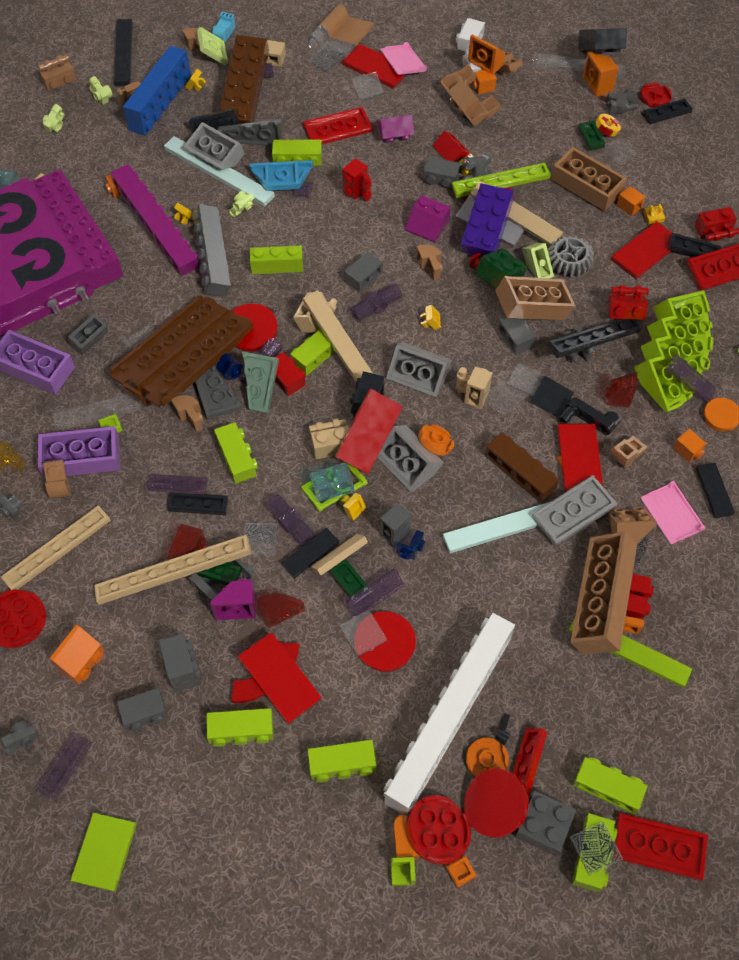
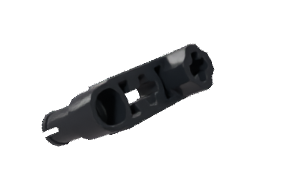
M575 397L565 406L566 409L557 417L560 424H568L573 416H577L588 424H595L596 429L604 435H610L621 422L617 413L608 411L604 415Z

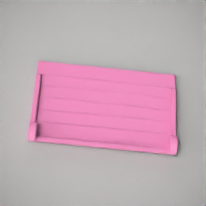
M405 42L403 45L387 46L380 49L398 75L425 72L427 70L426 65L422 63L408 42Z
M675 481L640 497L671 545L706 529Z

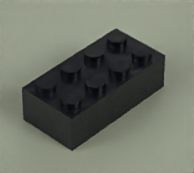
M627 28L579 30L578 49H583V52L587 53L590 51L594 53L621 52V49H626Z

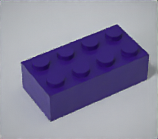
M480 183L461 242L462 253L470 255L481 253L484 256L499 249L514 201L513 190Z

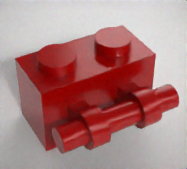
M355 158L342 169L343 193L354 200L362 195L363 200L369 202L372 196V191L370 190L372 181L370 175H368V166Z
M731 206L699 213L695 223V228L700 238H706L707 241H718L724 237L732 238L734 235L739 234V228H734L737 217Z
M619 285V287L612 286V294H609L607 307L609 317L611 319L646 320L648 301L644 295H648L649 288L639 285L635 287H626L625 285Z

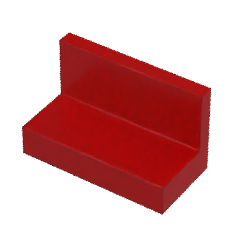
M445 130L433 144V147L440 155L448 161L456 162L460 156L465 158L470 154L452 133Z

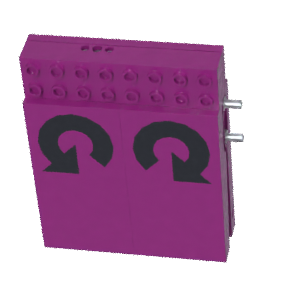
M61 169L33 181H30L27 177L0 189V337L4 336L8 330L15 331L47 315L57 314L61 309L80 300L86 301L89 296L93 295L92 290L123 277L118 257Z

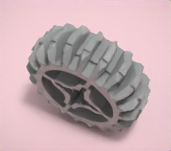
M570 234L568 237L562 236L561 239L557 238V242L552 241L548 248V254L553 271L557 270V274L562 272L564 277L567 274L570 277L573 274L577 277L580 273L584 275L590 269L594 260L592 246H589L588 241L583 242V238L578 239L577 235L571 237Z

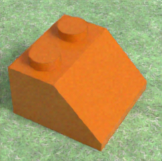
M471 34L468 62L493 75L504 65L505 52Z
M591 51L588 52L583 78L596 97L608 94V92L612 93L619 71L618 65L610 57Z
M76 624L49 659L61 674L79 685L82 680L85 681L89 677L95 663L98 664L102 660L104 649L99 642Z

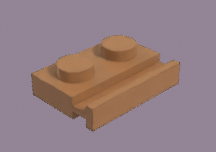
M139 81L124 86L123 90L118 88L117 102L119 106L122 105V102L126 103L140 85Z

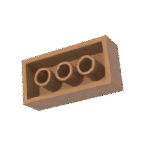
M574 147L553 165L551 180L603 211H606L613 204L618 194L625 189L627 178Z
M505 276L495 290L507 318L566 320L576 307L563 279Z

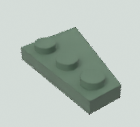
M242 351L245 363L244 370L247 380L249 409L269 413L279 359Z

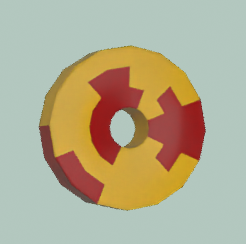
M601 114L596 120L597 128L605 135L616 136L621 129L619 122L608 114Z

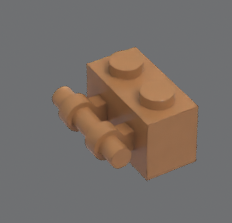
M67 54L56 56V59L46 60L43 64L38 65L39 68L37 69L40 79L48 91L77 80Z

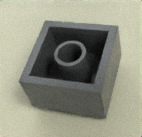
M184 633L160 640L159 644L168 678L175 693L198 686V678H201V673L196 662V655L191 640H186Z
M534 790L529 801L527 816L523 824L518 828L515 837L557 857L563 847L576 809Z

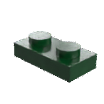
M595 121L579 123L578 129L589 151L605 147V141Z
M346 558L329 570L353 602L369 591V586Z
M227 562L197 572V575L228 585L231 581L239 579L242 568Z

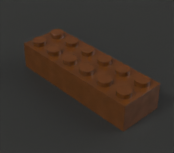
M236 35L219 111L234 108L239 124L252 123L255 119L269 54L267 38Z

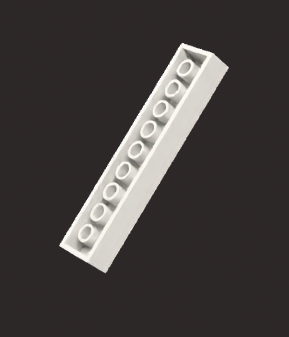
M492 613L489 619L487 617L484 619L479 635L476 634L471 641L469 652L463 654L459 669L453 671L448 687L445 686L441 691L438 706L435 704L432 706L428 714L427 724L423 722L417 732V741L410 743L406 751L405 761L401 759L395 769V778L393 780L389 779L383 789L385 791L383 794L385 796V805L402 815H408L411 808L416 804L510 642L515 624Z

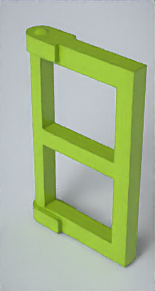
M343 462L301 486V489L317 511L321 512L326 507L342 499L345 495H349L360 487L367 485L368 482L356 467ZM347 467L359 482L342 491L331 476ZM327 480L337 495L321 504L310 488Z

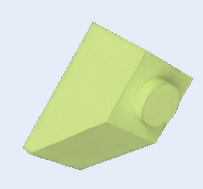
M535 243L522 248L526 265L535 278L549 279L554 277L546 243Z

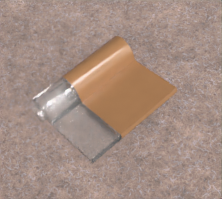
M338 4L308 36L307 43L310 48L319 51H327L329 49L328 53L337 50L333 53L334 55L340 52V56L346 58L372 29L374 23L349 17L347 9L343 5Z

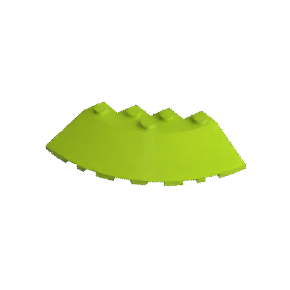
M704 290L669 298L655 305L653 308L658 321L647 326L652 341L640 346L646 361L634 367L638 379L644 389L665 412L674 410L691 399L704 381L703 378H700L702 371L709 370L711 361L708 355L713 350V337H711L710 329L713 328V324L709 321L708 312H710Z

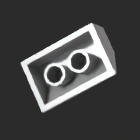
M203 122L183 146L187 151L221 170L236 166L245 154L239 142Z
M401 342L396 345L386 379L437 397L448 375L452 360Z
M406 425L394 426L377 457L410 492H413L433 477L444 463L436 454L428 451L421 444L419 438Z

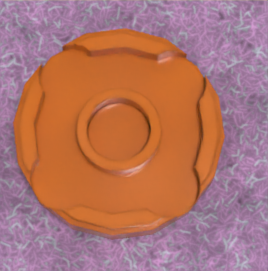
M727 398L712 399L707 403L703 412V416L706 419L705 422L716 431H732L739 425V406Z
M425 424L420 429L418 434L419 440L428 451L444 456L448 455L454 448V440L451 441V435L444 428L435 424L431 426Z
M483 737L475 740L468 748L466 765L474 777L489 769L507 770L509 755L503 744H500V742L493 738Z

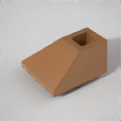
M634 507L633 510L615 508L613 511L607 512L611 534L625 531L637 544L657 525L654 517L643 507Z

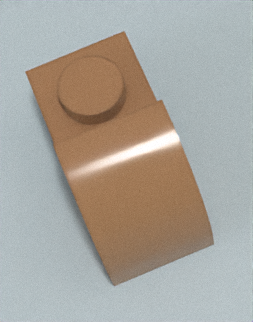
M187 28L182 30L184 43L189 50L196 49L201 58L207 57L200 50L198 29Z
M505 52L504 65L497 71L501 76L518 70L517 68L523 66L522 59H513L512 52Z
M432 245L417 246L416 257L421 269L429 268L433 280L440 279L441 272H443L441 264L442 253L440 250Z
M188 395L174 397L171 400L172 406L181 422L189 419L196 432L202 430L201 422L204 420L200 414L199 402Z
M632 436L613 447L610 455L623 467L628 468L648 447L635 436Z
M64 459L43 462L46 478L45 486L49 498L71 496L69 477L66 474Z

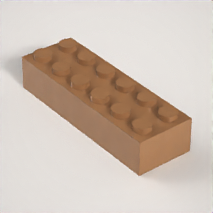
M625 531L590 538L570 642L583 655L620 651L637 543Z

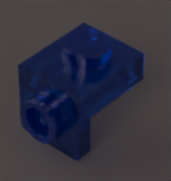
M225 353L216 365V369L225 375L224 378L227 380L238 378L243 367L242 363L228 353Z
M416 530L410 546L398 542L396 553L403 559L415 560L418 551L422 552L426 543L423 540L424 532Z

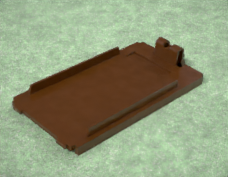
M199 295L111 367L110 378L120 383L123 390L130 397L146 407L151 403L157 407L165 406L239 344L243 337L253 329V323L250 319L241 317L216 303L212 298H203V296Z

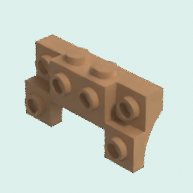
M467 64L461 70L446 75L440 82L451 95V98H449L455 106H459L457 110L462 116L466 115L476 127L487 116L491 118L502 106L493 95H490L482 102L468 86L478 76Z

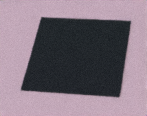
M544 376L531 402L558 417L566 409L565 406L571 400L574 392Z

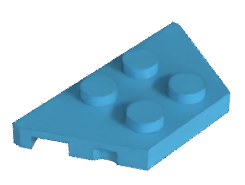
M313 160L250 164L251 172L266 191L300 189L313 168Z

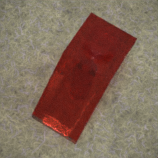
M637 372L611 380L610 386L605 389V398H608L607 405L630 407L637 389Z
M180 524L167 555V561L204 549L207 538H205L203 530Z
M276 592L265 594L257 601L258 609L268 628L305 611L303 600Z

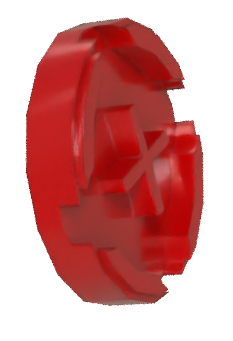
M660 83L645 85L640 94L641 101L652 108L670 103L672 97L671 90L665 85L661 86Z

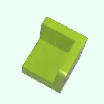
M414 857L391 858L392 886L415 885Z

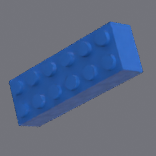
M170 45L125 103L123 109L129 131L146 136L152 130L155 122L160 119L164 110H167L170 102L175 99L179 90H182L185 82L190 79L191 71L186 50Z

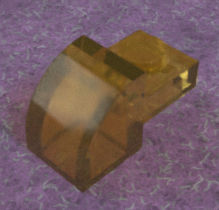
M0 442V470L5 465H8L22 472L26 467L23 457L13 450L11 444Z

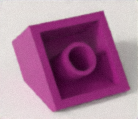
M412 115L376 120L380 138L385 139V142L395 141L394 137L400 136L401 140L410 139V135H414Z
M420 195L412 208L405 231L435 243L450 220L451 207Z
M243 578L231 581L211 601L215 620L256 618V594L252 580Z

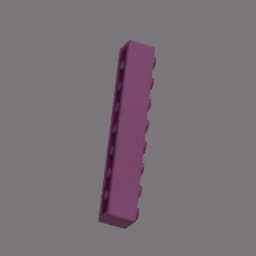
M126 164L110 172L116 188L178 274L182 277L199 268L197 253L195 251L192 252L187 239L181 237L179 228L173 226L172 219L169 215H165L162 205L160 203L157 204L152 192H148L145 182L143 180L140 181L137 171L132 169L129 164Z

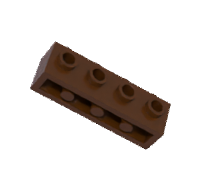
M501 432L486 445L485 456L541 503L557 489L559 479L556 474L547 470L539 460L530 456L527 450L518 446L510 436H506Z

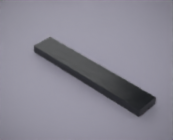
M117 19L115 87L131 84L132 19Z
M619 319L548 342L547 347L556 358H560L639 333L641 327L634 319Z

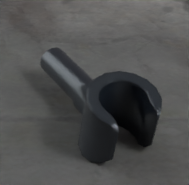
M505 714L502 726L496 736V740L503 745L507 743L511 735L505 731L510 718L509 714Z

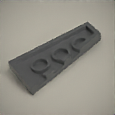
M281 119L218 127L219 132L240 144L273 146V140H283Z
M214 365L195 381L207 419L243 409L242 404L236 399L234 393L226 385L225 380L219 375Z

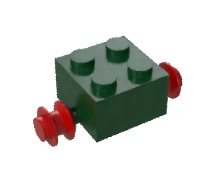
M503 248L484 256L481 253L474 254L469 260L470 268L476 267L475 274L495 289L505 276L524 277L528 268L520 259L515 258L509 251Z

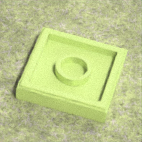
M199 27L197 34L201 52L226 65L228 58L224 41Z

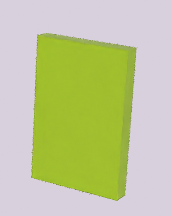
M93 813L71 881L116 892L137 824Z

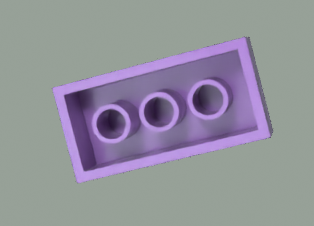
M8 330L0 340V372L55 395L75 368L70 354L14 331Z
M115 426L38 434V469L43 478H45L43 462L64 459L67 476L120 470V443Z

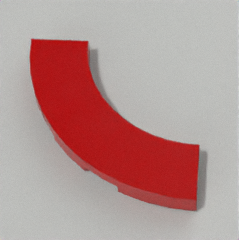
M281 643L296 663L300 644ZM253 678L234 681L232 703L250 702L265 695Z

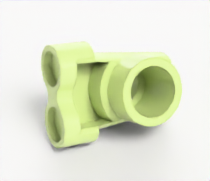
M91 77L89 80L91 84L89 90L92 92L95 100L100 101L102 104L109 102V98L113 96L108 85L102 87L97 77Z
M54 104L50 114L44 116L43 126L46 131L58 132L62 128V119L65 114L59 105Z
M243 190L240 191L234 198L233 207L229 210L231 216L236 217L244 209L248 211L254 205V196L251 193L246 194Z

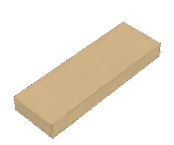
M356 534L310 567L314 573L323 575L367 544L368 541L365 536Z

